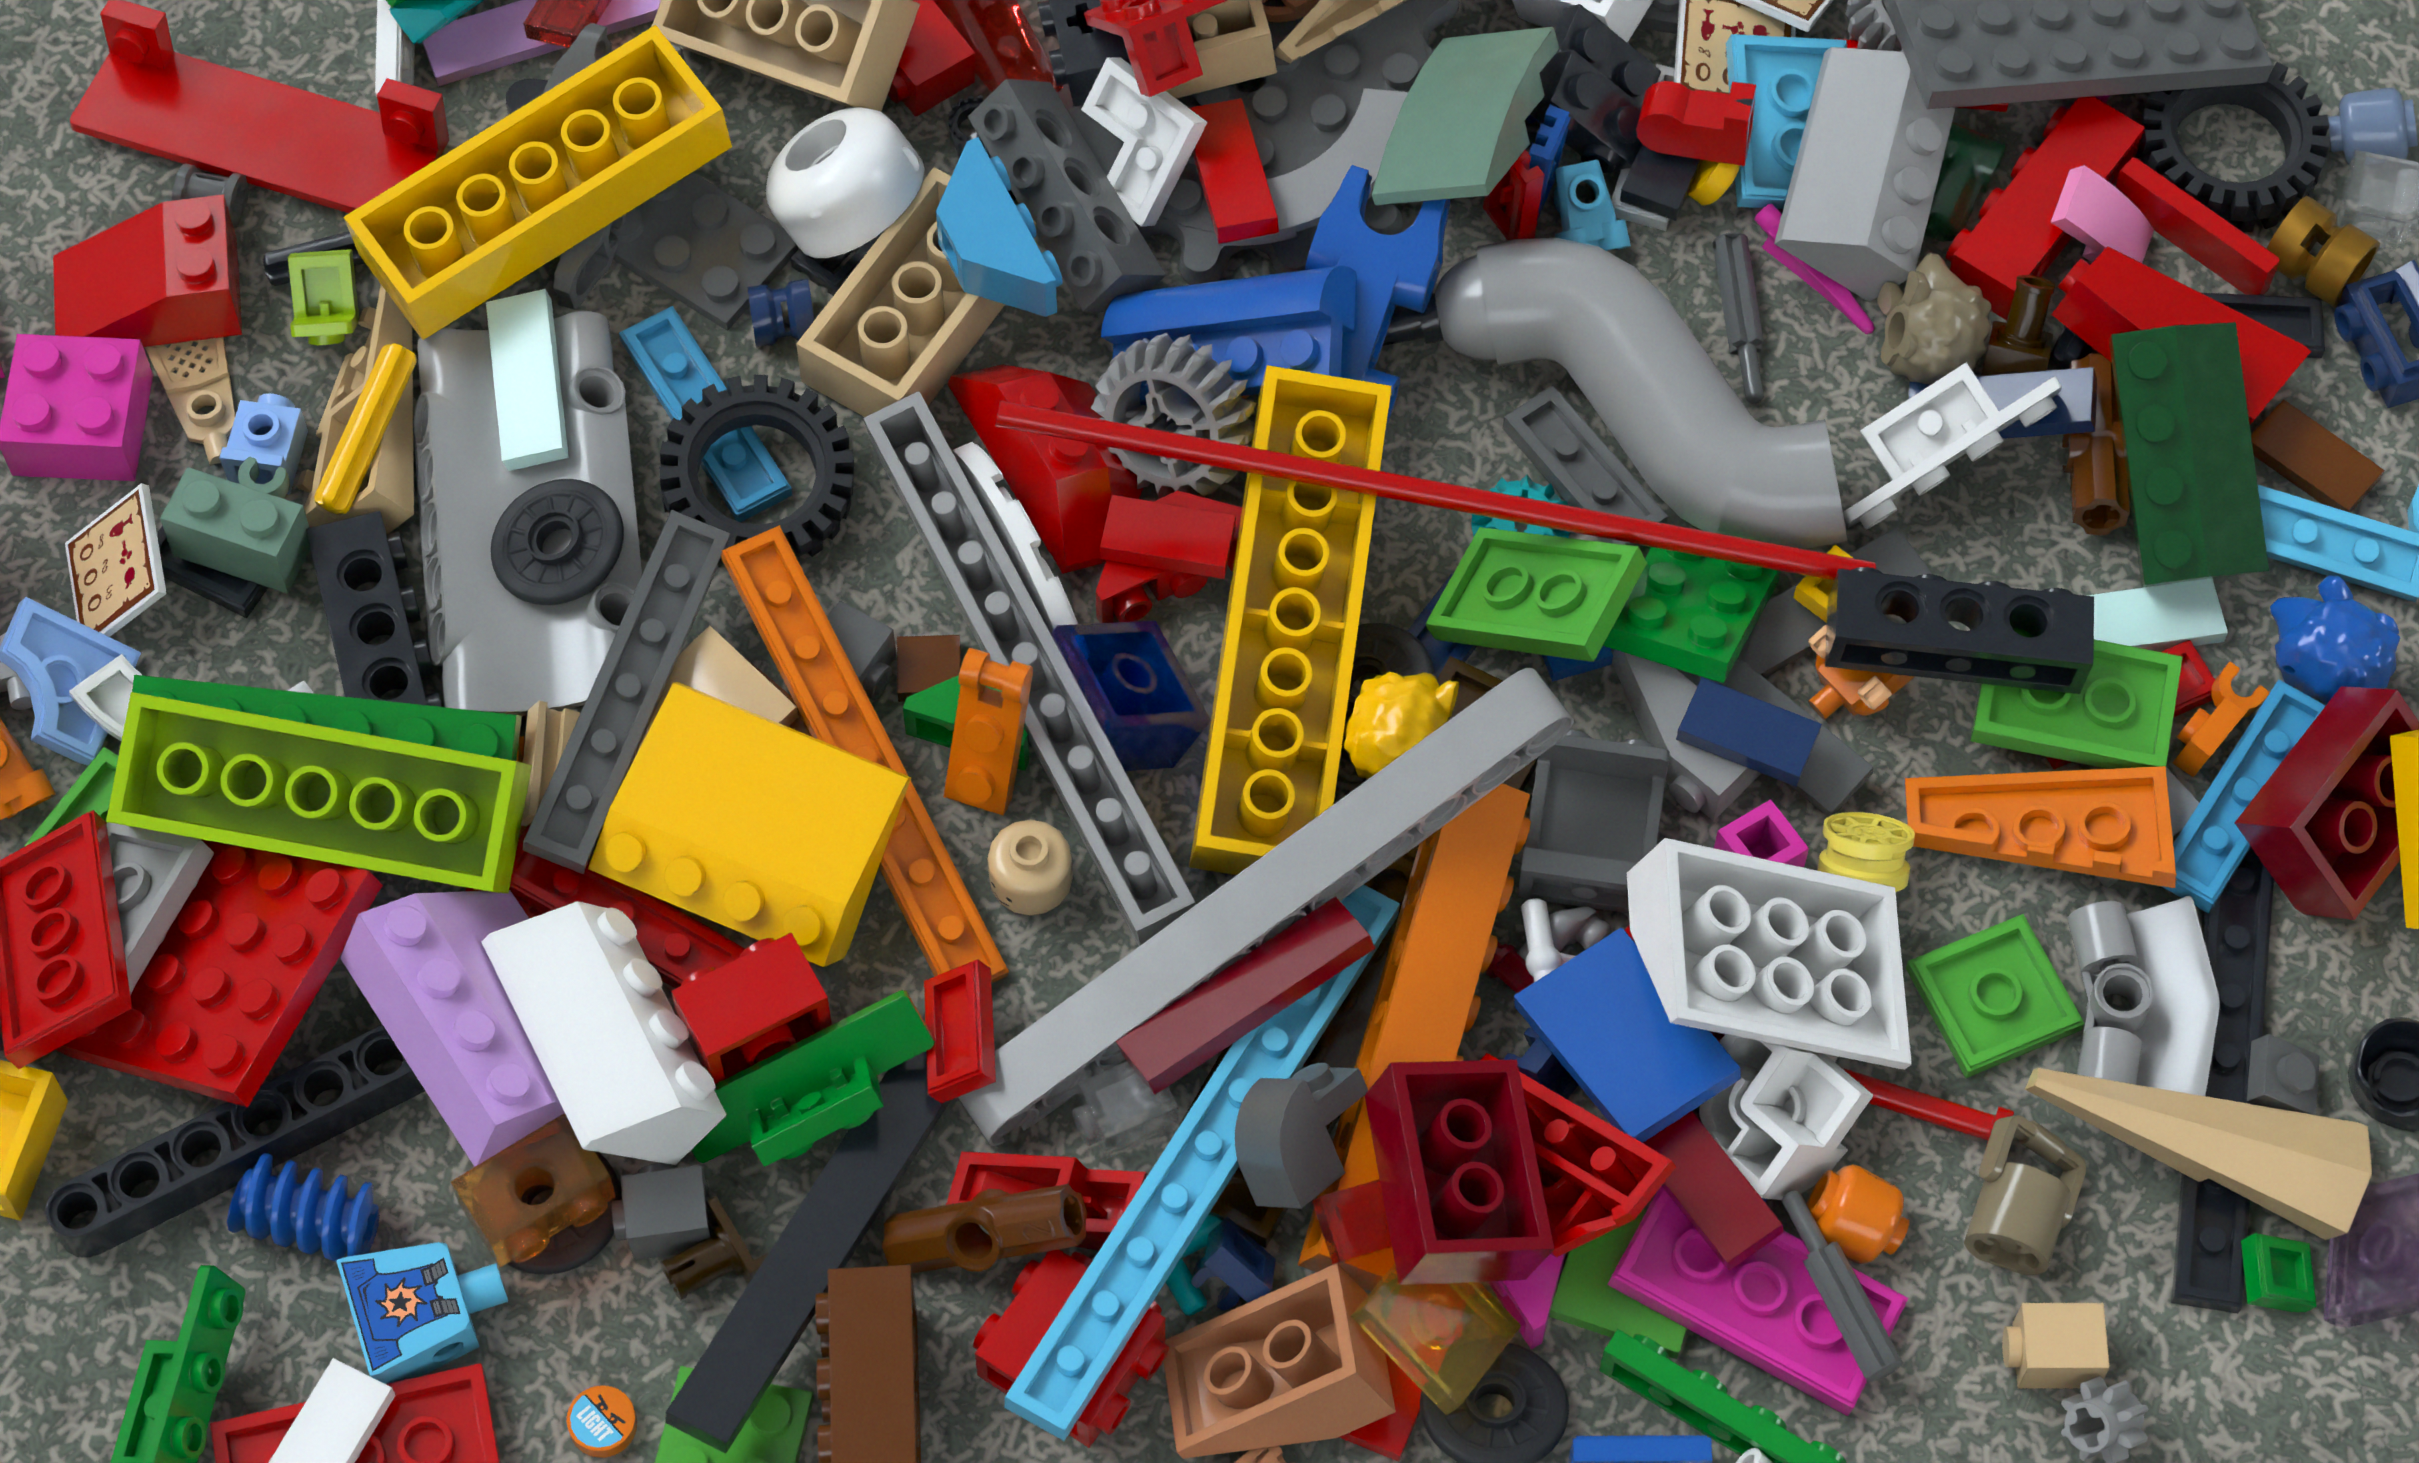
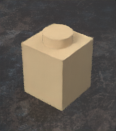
M2022 1303L2012 1324L2013 1326L2004 1327L2002 1338L2005 1367H2016L2018 1388H2080V1383L2101 1376L2104 1380L2110 1368L2104 1303Z

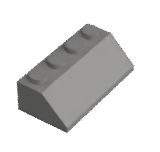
M1831 47L1824 52L1774 242L1778 247L1868 302L1879 296L1881 287L1886 282H1894L1899 285L1907 280L1910 270H1916L1956 108H1926L1904 52Z

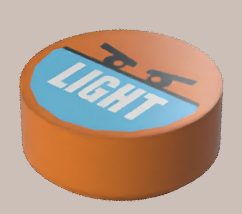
M594 1386L581 1392L572 1401L567 1412V1427L573 1443L580 1451L592 1457L605 1458L614 1456L629 1446L636 1434L637 1417L631 1400L621 1390L611 1386Z

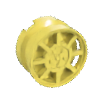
M1864 812L1838 813L1825 819L1823 835L1828 840L1827 849L1823 850L1819 855L1817 871L1895 887V892L1906 888L1909 880L1910 865L1905 860V854L1907 850L1913 847L1915 832L1909 825L1891 817Z

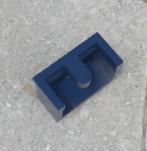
M2415 260L2406 263L2396 270L2347 284L2334 313L2335 324L2341 338L2346 342L2353 341L2362 358L2360 368L2366 386L2373 392L2379 391L2387 408L2419 399V360L2407 362L2377 306L2386 302L2392 304L2400 301L2411 321L2409 326L2411 343L2415 348H2419V267Z

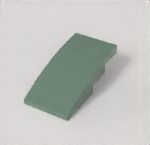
M1554 27L1443 38L1421 68L1402 104L1386 144L1372 191L1374 205L1488 196L1530 144L1524 121L1545 96L1539 73L1559 50Z

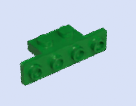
M900 990L715 1084L714 1091L727 1115L691 1150L698 1162L706 1163L751 1140L752 1148L765 1167L781 1158L792 1159L802 1155L811 1148L815 1141L840 1128L851 1129L867 1121L874 1111L884 1107L877 1075L925 1052L934 1045L933 1036L909 994L905 990Z
M201 1265L198 1268L178 1340H146L110 1463L198 1462L199 1456L206 1445L207 1427L217 1392L224 1382L225 1364L235 1329L242 1319L243 1301L246 1294L245 1288L216 1266Z

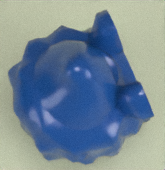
M2329 575L2318 585L2319 594L2324 602L2303 597H2283L2277 599L2270 606L2271 614L2278 626L2279 641L2275 645V662L2286 684L2297 688L2315 700H2321L2324 705H2327L2341 686L2380 689L2388 686L2389 680L2396 670V650L2400 641L2398 626L2392 617L2384 613H2375L2362 603L2354 601L2352 592L2342 578Z

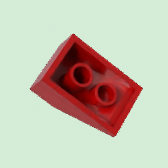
M224 194L161 202L53 256L55 336L140 339L143 347L242 335L237 237Z

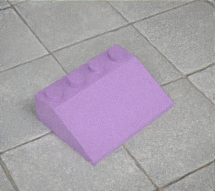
M509 890L508 894L489 891L415 893L359 913L340 959L474 1167H480L573 1129L481 943L489 933L529 919L512 892Z

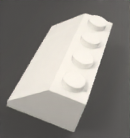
M577 901L489 933L481 943L582 1149L676 1165L727 1115L714 1091L715 1082L712 1076L700 1064L688 1040L689 1033L686 1025L674 1013L662 989L661 976L648 962L636 939L637 931L633 922L622 911Z

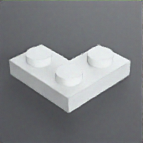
M1121 57L1106 58L1081 110L1124 142L1107 178L1132 219L1141 227L1155 226L1208 122L1166 91L1152 97L1140 94L1132 66Z

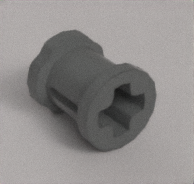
M184 164L176 175L172 191V201L224 194L233 227L236 228L239 226L248 201L249 186L246 176L243 174L233 173L229 178L200 173L194 165Z

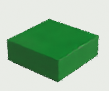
M2254 1233L2241 1240L2247 1304L2289 1312H2307L2317 1307L2310 1243Z

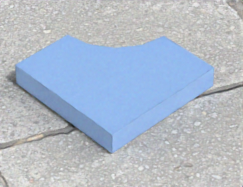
M25 597L18 604L1 643L0 661L18 674L30 693L35 715L31 741L75 762L89 766L100 752L108 733L86 715L70 696L69 690L121 654L135 668L141 652Z

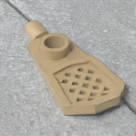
M224 337L173 343L169 348L164 345L144 347L188 440L204 445L210 466L221 463L219 458L222 447H227V437L231 433L236 416ZM193 342L198 343L196 347L192 346ZM204 346L208 347L206 351L202 350ZM176 347L181 348L179 352L175 351ZM204 406L215 407L208 414L201 415L196 413Z

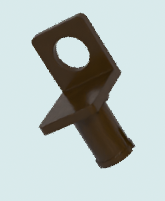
M2017 276L2016 289L2007 322L1993 321L1981 376L1999 375L2006 371H2014L2016 373L2047 371L2053 334L2043 331L2051 295L2055 289L2054 283L2038 276Z
M716 1196L706 1201L708 1215L713 1226V1236L670 1259L666 1258L660 1262L669 1284L675 1285L673 1290L680 1300L685 1299L688 1294L731 1271L736 1276L741 1274L748 1285L768 1255L766 1253L755 1260L752 1258Z

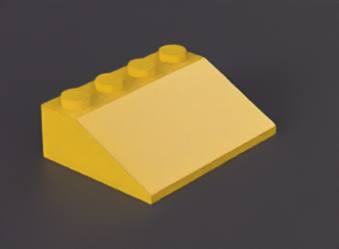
M674 682L609 808L588 869L757 940L765 938L777 940L792 932L807 961L825 967L844 959L850 948L911 777L679 682Z

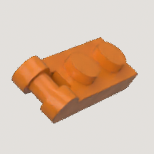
M974 648L968 649L959 673L958 682L961 686L943 797L1004 816L1013 796L1033 676V666L1012 661L1010 666L991 661L990 653Z

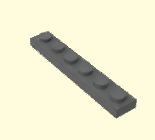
M671 510L523 841V851L584 874L598 842L609 808L632 765L722 560V550L726 549L729 544L731 533Z

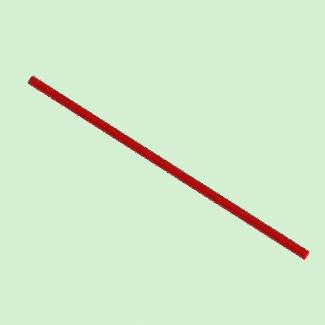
M1000 401L995 426L1833 581L1838 569L1852 570L1859 567L1876 569V563L1005 401Z

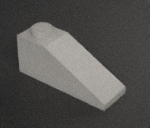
M1614 649L1612 664L1647 742L1652 743L1657 748H1664L1670 751L1665 782L1669 784L1671 795L1684 809L1692 813L1701 810L1714 821L1761 773L1676 740L1679 726L1697 686L1675 668Z

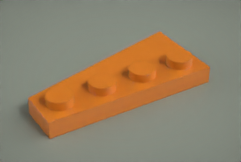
M2166 766L1905 778L1907 825L1915 832L1913 847L2175 888L2176 867Z

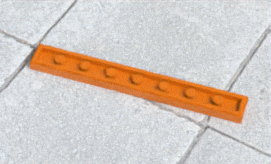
M780 525L722 550L721 559L812 737L908 776ZM910 780L879 869L934 977L979 959L991 968L992 983L1008 976L1009 970Z

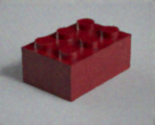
M2341 686L2235 821L2238 829L2290 903L2302 914L2355 920L2400 861L2390 735L2419 730V721L2397 689Z
M1517 1060L1390 1062L1364 1097L1399 1285L1526 1280L1555 1248Z

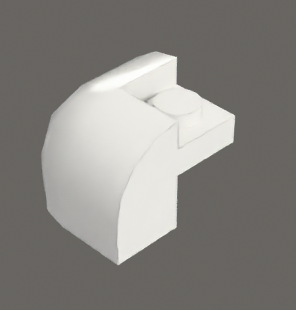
M1725 1034L1720 1044L1740 1066L1741 1079L1700 1105L1699 1114L1702 1124L1761 1198L1782 1200L1783 1196L1790 1191L1795 1190L1803 1193L1813 1187L1827 1170H1832L1848 1151L1840 1142L1869 1103L1873 1094L1835 1063L1838 1056Z

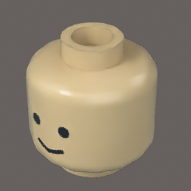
M1025 820L1014 822L1002 829L992 841L987 857L991 891L1001 905L1014 913L1032 916L1047 913L1061 904L1070 891L1073 868L1070 846L1059 830L1046 822Z

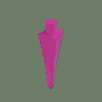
M1772 203L1760 210L1754 220L1768 235L1761 248L1819 292L1863 333H1873L1875 329L1874 323L1846 287L1774 244L1782 216L1779 210Z

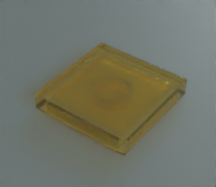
M1395 1263L1351 1316L1445 1415H1448L1463 1403L1521 1328L1520 1323L1480 1282L1399 1285Z

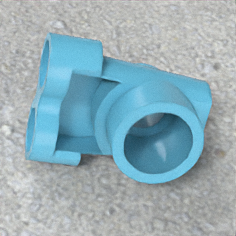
M1599 160L1555 169L1557 187L1554 192V204L1560 214L1562 232L1555 234V238L1599 246L1606 251L1631 247L1625 219L1617 220ZM1586 182L1591 186L1595 194V200L1592 203L1585 204L1578 200L1575 193L1578 183Z

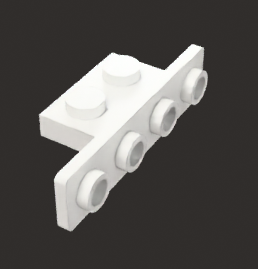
M1966 362L1860 430L1864 440L1891 481L1843 512L1844 522L1849 528L1859 521L1866 530L1875 526L1898 510L1892 500L1911 488H1914L1920 496L1950 477L1951 475L1945 466L1967 453L1973 462L2003 443L2004 440L1998 432L2020 419L2026 428L2057 408L2052 398L2059 394L2062 388L2056 376L2006 408L1998 411Z

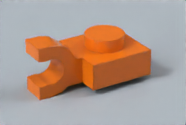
M2231 661L2218 675L2212 685L2211 697L2217 708L2210 715L2200 707L2177 736L2186 746L2172 763L2192 777L2198 773L2241 718L2253 714L2270 693V691L2260 685L2249 697H2240L2235 694L2231 687V681L2235 678L2240 668Z

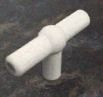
M1539 898L1529 899L1521 906L1529 950L1526 957V967L1529 974L1533 976L1534 982L1575 957L1560 953L1554 947L1547 903Z

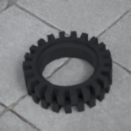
M2276 62L2267 83L2151 92L2140 124L2145 129L2136 157H2141L2143 163L2229 223L2230 221H2238L2239 230L2243 233L2253 232L2257 220H2261L2265 229L2276 226L2281 213L2286 217L2305 196L2311 197L2330 148L2331 137L2326 136L2330 124L2327 115L2318 116L2322 102L2317 94L2303 99L2308 83L2298 76L2286 85L2283 82L2288 67ZM2230 104L2253 110L2266 118L2277 129L2284 143L2285 162L2271 175L2256 181L2241 183L2212 177L2197 168L2185 155L2179 143L2178 126L2192 112L2205 106Z
M754 374V385L742 386L740 376L727 378L726 390L718 392L715 384H712L702 389L701 402L697 404L690 398L681 407L682 418L680 421L675 418L672 419L667 428L668 440L667 442L662 441L660 450V487L665 512L670 514L671 510L731 533L727 548L780 525L799 564L800 556L808 552L813 557L823 550V541L827 537L831 540L834 539L840 531L841 519H847L851 508L854 456L853 450L849 449V435L845 426H837V413L829 404L823 409L818 406V394L806 388L801 396L795 393V382L785 378H781L779 388L768 386V375ZM755 425L773 427L788 433L800 442L810 455L816 473L812 492L800 508L790 516L777 522L760 525L741 523L724 516L710 504L703 494L698 480L702 459L713 443L724 434L735 429Z

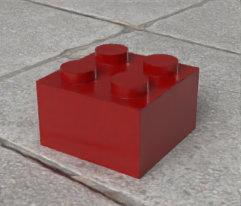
M792 932L777 940L774 938L759 940L747 947L742 952L740 958L717 969L714 967L700 969L684 979L679 988L671 991L677 1016L688 1029V1040L700 1064L710 1073L715 1084L832 1025L828 997Z

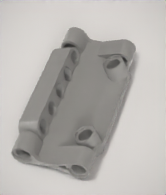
M577 311L554 319L569 458L512 471L507 470L501 456L489 330L440 329L424 340L420 338L418 340L417 350L421 394L416 402L414 411L413 439L429 653L433 665L443 666L444 707L527 716L528 710L540 700L547 702L548 708L559 712L567 708L581 713L642 577L625 403L626 391L623 382L614 373L610 324L608 319L600 313ZM577 479L596 485L613 499L620 511L624 526V541L620 556L606 579L588 594L576 600L558 605H537L525 602L506 590L495 574L490 552L493 532L506 508L525 491L547 481ZM559 529L550 533L543 543V553L550 555L563 551L571 541L572 531Z

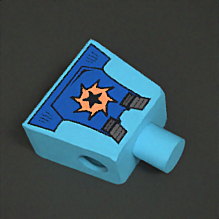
M437 1242L349 1256L336 1260L369 1375L384 1384L424 1376L480 1347L470 1314L509 1302L497 1263L458 1275L447 1243Z

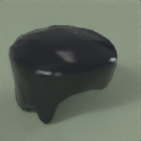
M2405 1017L2387 1018L2371 1028L2355 1048L2348 1069L2349 1086L2359 1107L2370 1117L2388 1126L2411 1132L2419 1131V1021Z

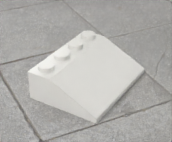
M1664 838L1627 872L1630 932L1670 1023L1903 1070L1912 1064L1895 887Z

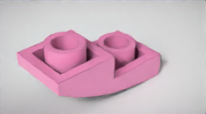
M2083 165L2069 171L2051 223L2084 243L2086 247L2082 256L2091 262H2094L2103 250L2109 246L2143 263L2154 229L2143 213L2122 192L2087 166Z

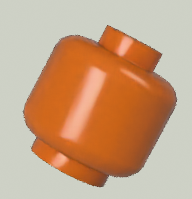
M1854 1164L1844 1166L1838 1172L1827 1170L1816 1183L1806 1204L1827 1244L1838 1242L1846 1258L1857 1264L1870 1263L1883 1251L1889 1255L1895 1253L1904 1240L1910 1224V1220L1902 1216L1904 1197L1901 1190L1894 1184Z

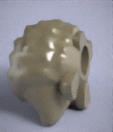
M1931 253L1924 256L1915 271L1910 270L1908 273L1904 294L1900 286L1894 282H1886L1881 287L1877 303L1882 313L1887 316L1885 321V341L1881 348V359L1887 366H1891V373L1904 375L1910 382L1932 385L1966 362L1971 370L1976 369L1979 359L1987 352L1985 340L1991 331V324L1988 319L1991 304L1983 298L1979 287L1967 286L1948 269L1940 255Z

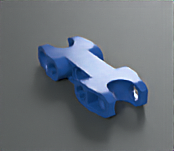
M1351 165L1332 202L1320 217L1308 253L1305 270L1344 265L1356 271L1355 326L1353 332L1342 333L1341 378L1392 386L1386 424L1387 429L1397 399L1400 377L1376 370L1375 366L1396 305L1424 313L1429 304L1443 264L1444 234L1451 201L1450 199L1423 201L1419 215L1413 225L1404 232L1394 235L1379 234L1370 229L1364 219L1365 208L1371 191L1372 176L1369 175V170Z

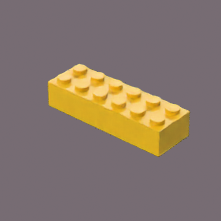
M654 25L344 216V220L358 254L421 339L424 340L732 148L722 108L659 28Z

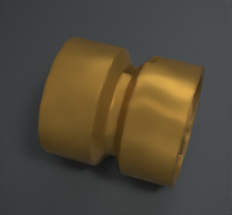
M2305 196L2283 220L2266 249L2279 257L2280 262L2277 271L2291 280L2300 276L2305 277V289L2336 308L2345 286L2360 281L2379 249L2380 242L2351 223L2338 227L2337 215L2309 196ZM2318 242L2323 247L2317 256L2314 257L2309 252Z

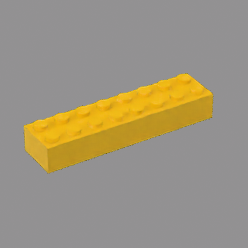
M1267 365L1259 392L1251 447L1380 471L1392 386ZM1247 473L1192 843L1190 868L1238 875L1334 805L1376 496Z

